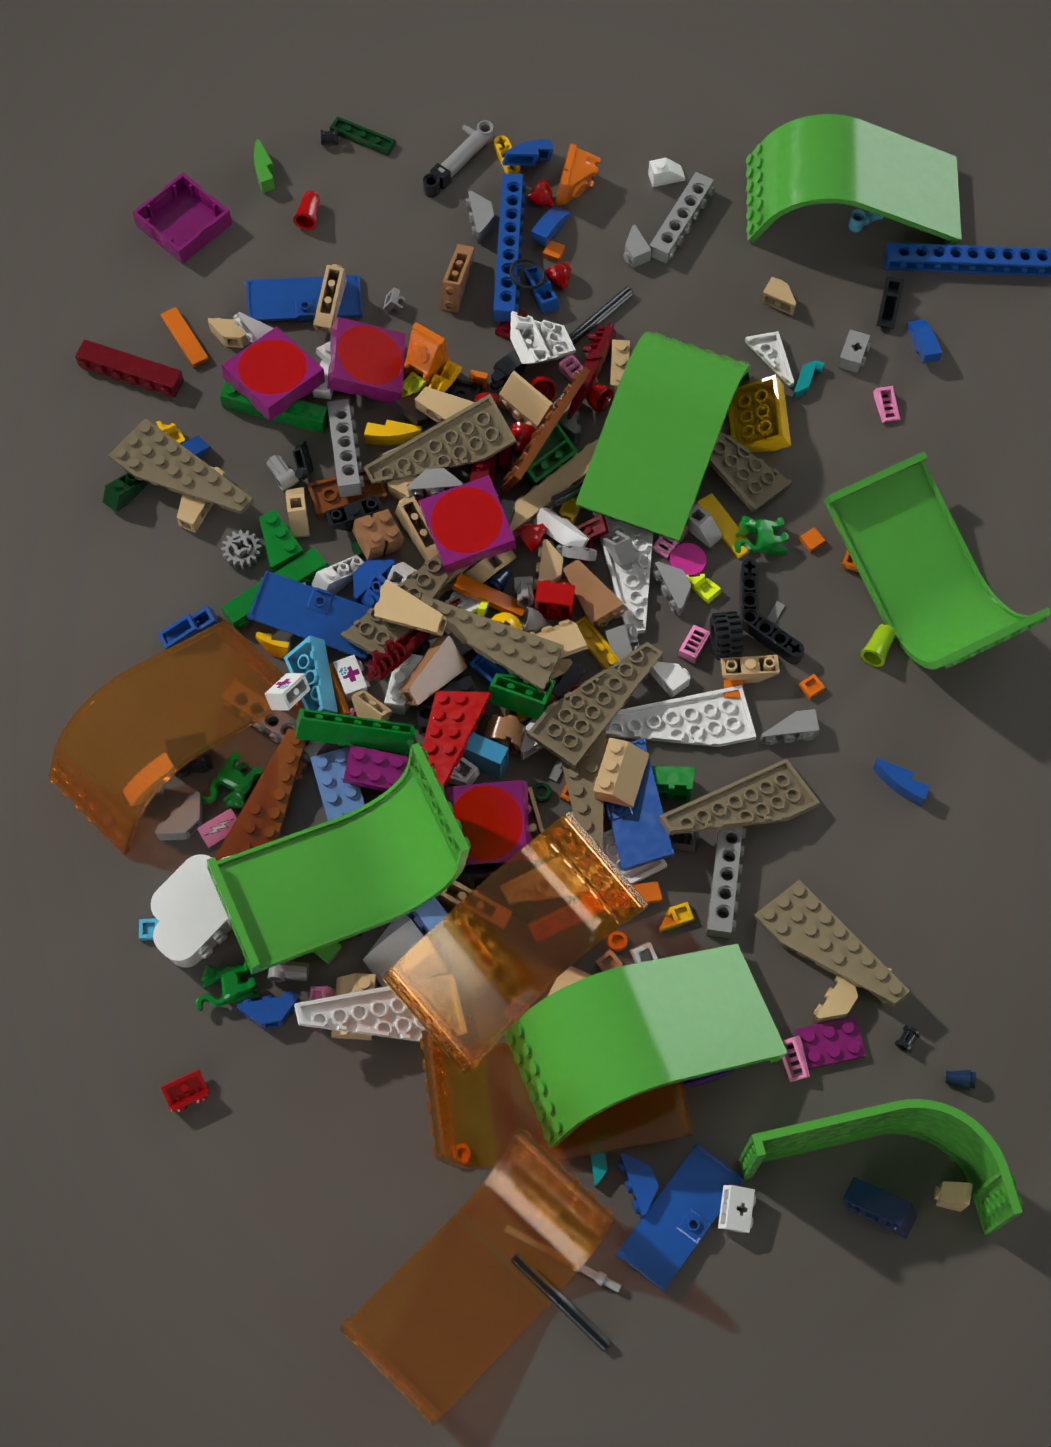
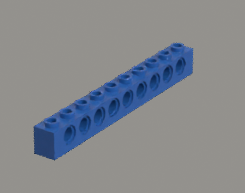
M503 173L493 321L511 322V312L515 311L518 315L519 304H516V301H519L520 290H517L519 286L511 279L509 270L514 261L522 259V249L519 248V245L523 246V235H520V232L524 231V221H521V218L524 219L525 208H522V205H525V195L522 194L526 192V181H523V174ZM521 262L513 268V275L519 283L520 276H517V274L521 273Z
M892 242L886 244L884 270L1051 276V248Z

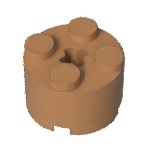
M490 715L484 737L508 747L510 755L517 754L522 746L525 726L518 722V718L513 715H508L507 717Z

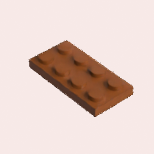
M362 469V472L359 473V476H363L364 487H361V495L340 497L337 476L308 483L307 485L317 518L326 516L325 511L378 495L380 501L388 499L384 483L372 484L365 470Z

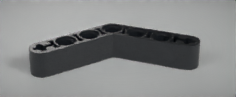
M753 559L744 560L740 570V620L743 631L788 663L798 664L804 653L803 644L759 613L758 563ZM745 619H751L753 622H747ZM764 629V630H767L768 632H767V633H763V632H761L760 630ZM776 640H780L783 643L779 644L776 642Z

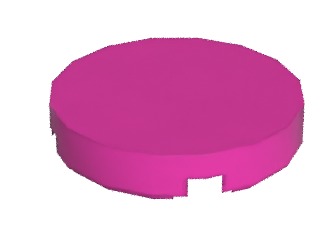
M683 543L672 550L670 566L684 570L685 574L689 575V577H696L705 569L706 555L698 545Z

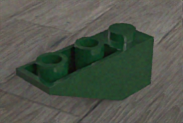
M126 473L105 485L103 503L117 512L129 505L149 482L137 480L129 473Z

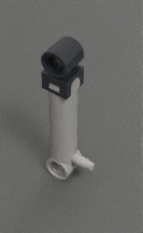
M480 121L477 124L476 130L466 125L462 126V130L470 136L441 164L437 163L430 170V173L423 177V192L427 197L433 198L438 196L440 188L444 190L451 183V178L484 145L492 143L494 140V126L490 121Z

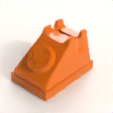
M570 143L555 205H565L572 199L581 196L587 188L594 186L595 182L591 179L595 178L599 171V168L595 165L600 164V157L577 148V145Z
M415 322L412 326L404 369L407 376L413 371L423 377V380L426 381L424 385L428 386L434 374L439 375L443 371L447 360L450 361L445 338Z

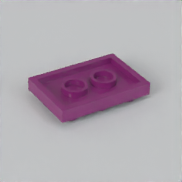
M350 745L343 783L387 791L404 773L408 757Z
M855 1016L795 1029L796 1036L800 1035L808 1070L866 1057Z

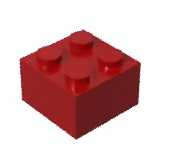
M550 580L538 581L535 609L545 619L572 620L575 585H571L568 582L555 583Z

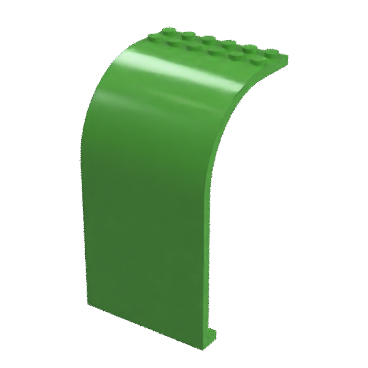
M818 114L792 120L772 131L746 158L747 241L754 243L782 215L804 206L821 203L855 206L945 239V244L956 245L962 240L957 156L861 119L838 114Z
M646 331L635 346L624 370L576 500V506L681 543L682 534L725 417L741 380L750 381L752 376L751 365L744 361L733 360L727 355L715 354L712 350L700 349L694 344L682 343L681 340L676 338H667L661 333Z
M924 451L834 492L824 498L823 501L885 625L894 628V639L919 665L928 669H938L943 666L947 669L1047 621L1046 616L1051 615V611L1047 607L1031 615H1022L1007 607L993 593L978 570L924 462L928 458Z
M419 743L411 745L408 764L402 776L387 791L366 805L338 818L218 861H216L215 857L207 859L208 872L252 975L403 917L437 897L460 876L465 867L471 845L469 839L463 836L462 825L459 819H455L453 815V806L450 801L447 802L444 796V787L441 783H438L434 767L430 766L427 761L428 754L426 750L422 749Z
M738 944L621 966L589 976L556 991L535 1004L505 1033L506 1042L510 1046L514 1062L517 1064L521 1074V1080L526 1086L529 1100L533 1104L536 1118L541 1124L544 1138L550 1148L557 1146L576 1128L593 1116L641 1093L665 1085L768 1060L771 1063H775L788 1054Z
M906 1099L752 1134L738 1159L743 1179L747 1180L752 1179L759 1165L764 1162L875 1136L889 1134L907 1135L924 1140L943 1151L958 1166L967 1183L973 1184L971 1193L985 1235L996 1232L1023 1213L1022 1209L1024 1208L1020 1195L1017 1196L1015 1189L1016 1179L1013 1173L1010 1174L1004 1155L992 1136L983 1126L966 1113L953 1106L933 1100Z

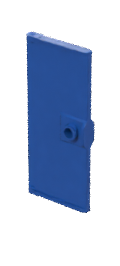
M346 275L347 282L337 317H363L360 289L361 277L360 275ZM324 277L246 280L248 316L261 322L283 320L313 321Z
M265 571L247 619L304 639L308 636L324 639L325 645L329 648L349 655L355 654V657L362 660L367 658L366 651L341 638V633L348 630L357 619H361L371 607L334 595L329 591L311 587Z
M645 738L630 742L648 753ZM649 757L634 808L605 802L623 871L675 856L670 835L658 820L659 816L664 814Z
M696 1143L687 1158L651 1205L646 1216H643L615 1255L664 1291L719 1215L723 1185L739 1186L744 1179Z

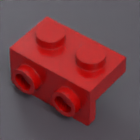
M199 1068L161 1085L170 1111H176V1113L187 1109V1105L192 1102L196 1104L203 1102L210 1094Z

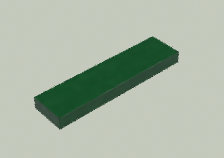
M338 116L329 128L330 131L338 129V136L387 156L390 155L396 146L395 139Z

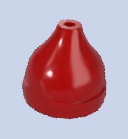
M545 179L541 180L527 195L528 200L535 205L547 206L549 208L554 205L552 188Z
M569 261L544 270L551 283L557 285L561 290L568 288V281L571 276Z
M540 376L531 382V385L548 400L552 401L555 398L557 389L555 383L550 378Z
M605 385L591 386L586 395L587 403L594 411L602 412L610 404L613 391Z
M521 422L512 424L510 430L517 441L513 444L514 451L521 453L526 444L530 443V438L536 431V428Z
M543 523L525 524L516 530L529 550L533 552L541 545L547 528Z

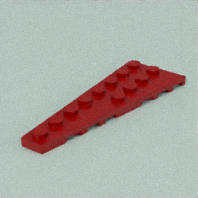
M435 692L422 749L426 750L428 754L427 761L430 766L434 767L437 774L436 779L443 787H445L446 783H449L450 775L454 767L458 766L468 746V740L472 732H475L480 716H483L486 704L489 700L491 701L492 696L490 692Z

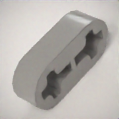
M563 545L561 555L568 558L596 561L597 550Z

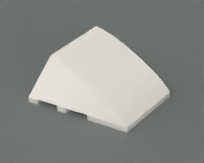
M515 311L511 312L510 339L522 364L557 360L575 353L576 349L564 325L546 320L539 322L534 320L532 316L528 315L525 318L518 316Z
M407 915L392 921L363 959L372 974H376V978L382 987L429 979L430 977L447 973L435 950Z

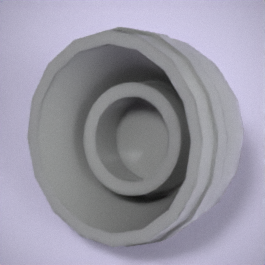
M532 607L525 609L521 619L523 631L537 633L543 627L550 626V623L545 620L538 610Z

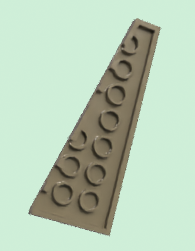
M437 553L433 558L424 562L420 569L411 573L407 580L397 586L419 600L422 595L435 599L454 571L448 574L445 573ZM370 608L361 619H357L348 630L341 633V638L372 655L374 650L385 653L386 640L395 642L398 638L411 631L412 628L379 620L374 616V608Z

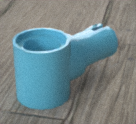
M855 209L851 213L848 227L853 232H860L865 225L881 220L883 216Z

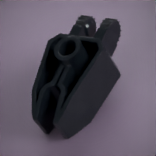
M511 351L495 363L493 367L495 371L491 375L490 388L493 390H498L505 385L513 371L519 375L524 372L526 364L521 363L516 351Z

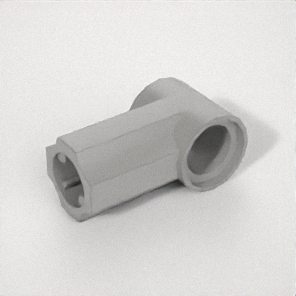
M273 455L266 462L282 491L299 483L295 472L288 468L280 455Z
M533 576L514 577L515 594H517L518 605L526 609L534 604Z
M287 961L269 968L267 979L275 982H284L285 980L307 982L309 963Z

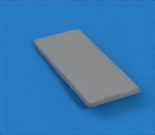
M777 601L767 619L775 623L785 605Z
M557 760L548 777L557 782L563 771L561 760Z

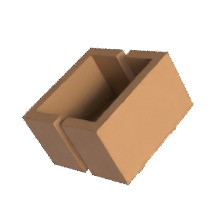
M388 509L373 513L372 517L367 515L354 520L352 533L367 561L383 556V552L387 555L401 550L404 537Z

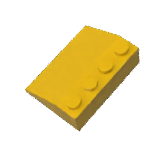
M773 375L739 386L728 410L731 437L748 448L751 453L776 451L791 446L784 385L780 379Z

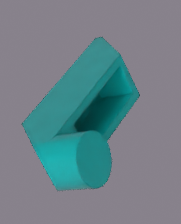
M815 360L803 365L793 398L808 392L814 372L822 373L824 362Z
M610 1129L601 1130L589 1145L594 1187L599 1185L608 1172L604 1142L612 1141Z

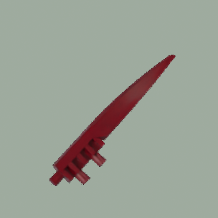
M608 323L607 326H599L596 333H589L588 339L593 340L594 343H591L590 346L584 345L583 352L588 353L584 367L589 369L590 373L571 401L567 420L573 417L593 385L601 367L606 362L612 347V340L616 338L613 323Z
M456 599L449 604L457 607L461 599ZM412 629L395 642L386 640L385 653H381L379 650L372 652V663H367L369 673L365 675V679L368 682L373 679L382 681L406 661L412 652L431 634Z

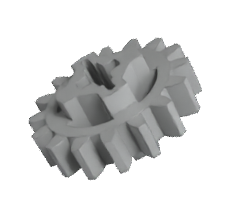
M239 530V534L233 531L232 537L226 536L227 541L222 542L223 547L221 551L228 565L233 563L234 568L241 565V568L244 569L245 565L251 567V562L257 563L256 557L261 558L260 551H262V546L260 545V539L256 538L255 533L250 536L248 530L245 534L242 530Z

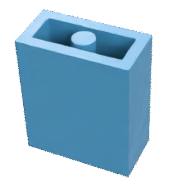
M472 732L462 757L474 764L478 769L501 779L509 763V748Z

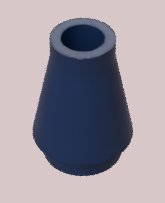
M504 567L488 579L487 586L503 592L512 575L511 570Z
M971 1070L946 1071L945 1083L967 1090L970 1088L975 1089L976 1072H971Z

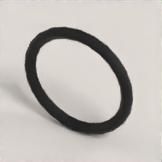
M518 259L510 266V277L519 287L532 290L543 285L545 272L541 265L534 260ZM520 262L534 264L541 272V281L534 286H526L519 283L513 275L515 265Z

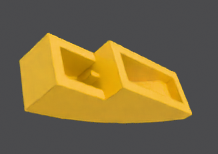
M387 420L385 425L367 422L364 432L365 444L401 445L421 434L422 426Z

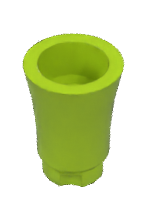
M884 624L878 626L867 645L860 652V657L864 662L874 667H882L885 664L887 653L894 640V628Z

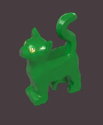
M747 516L741 517L739 532L736 534V537L753 533L756 545L754 546L745 539L737 540L734 544L735 551L740 553L741 546H744L750 552L785 555L788 548H785L783 544L789 540L788 534L786 532H783L780 536H775L774 534L780 531L779 528L781 526H784L783 517H779L775 521L767 519L754 520Z
M234 751L226 760L224 767L219 771L217 777L211 781L209 785L211 795L209 797L201 795L200 799L206 804L213 803L217 800L219 794L217 786L222 785L233 791L223 799L227 803L225 809L228 810L230 807L233 809H243L245 797L252 792L254 783L260 779L264 771L255 766L249 773L244 775L242 771H246L249 768V764L239 763L238 761H240L242 756Z
M246 960L242 965L228 964L218 968L207 964L204 967L203 978H201V981L204 982L203 988L220 981L222 997L217 999L211 994L200 995L195 1002L198 1011L203 1010L204 1002H208L214 1007H221L225 1004L242 1002L247 999H259L257 989H253L256 986L254 977L249 978L248 982L245 983L240 981V977L251 973Z

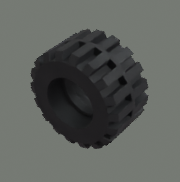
M736 611L712 613L710 640L713 654L717 660L721 658L742 657L744 650L743 629L740 617Z

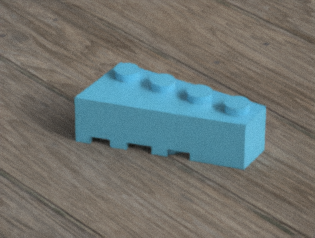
M308 636L284 657L290 673L305 674L311 689L301 698L305 709L337 714L338 709L325 640Z

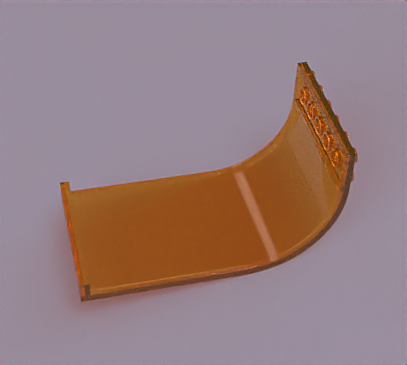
M225 619L124 671L98 689L77 710L62 731L54 749L48 777L53 784H56L62 790L64 796L68 797L75 807L87 816V819L100 830L101 834L106 836L113 846L124 855L130 851L138 821L145 808L159 789L178 770L203 752L277 711L271 710L264 693L284 675Z
M568 811L486 878L381 977L465 1075L480 1064L482 1057L558 976L610 933L646 909L649 904Z
M430 1029L421 1031L420 1046L422 1051H424L425 1057L422 1060L424 1071L427 1073L425 1088L430 1097L428 1111L432 1114L433 1122L430 1123V1130L435 1138L433 1153L437 1160L449 1166L470 1170L519 1168L693 1136L684 1082L681 1081L641 1093L600 1112L581 1124L557 1146L550 1148L544 1138L543 1129L536 1118L535 1109L529 1100L526 1086L521 1080L520 1071L514 1062L512 1051L507 1043H456L445 1040Z
M518 1127L513 1132L502 1158L475 1193L350 1319L347 1318L341 1324L340 1331L434 1427L551 1303L511 1263L512 1257L516 1253H520L561 1292L604 1240L616 1220L614 1214L609 1208L603 1207L592 1192H587L581 1186L578 1178L568 1174L565 1171L564 1165L558 1160L555 1161L543 1145H538L533 1140L530 1132Z

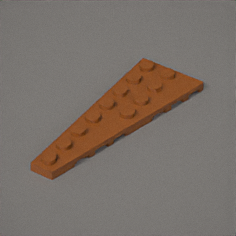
M584 367L581 371L577 370L572 376L573 382L565 387L562 398H558L554 404L555 408L553 411L549 412L544 424L532 434L530 443L526 444L521 451L522 455L512 465L513 469L504 477L503 484L496 492L498 495L503 497L521 480L590 373L589 369Z
M288 728L216 854V861L280 838L306 741L296 739L294 729Z

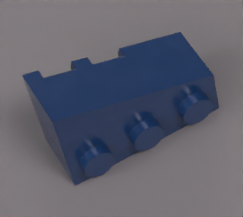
M853 1177L843 1197V1201L849 1211L855 1214L860 1213L868 1220L878 1223L907 1239L917 1218L912 1203L856 1177Z

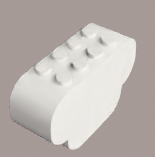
M203 854L188 858L156 890L151 899V911L159 921L153 932L154 943L171 962L180 967H192L203 958L207 959L213 953V948L217 944L224 942L228 936L227 933L232 929L207 869V859L212 857Z

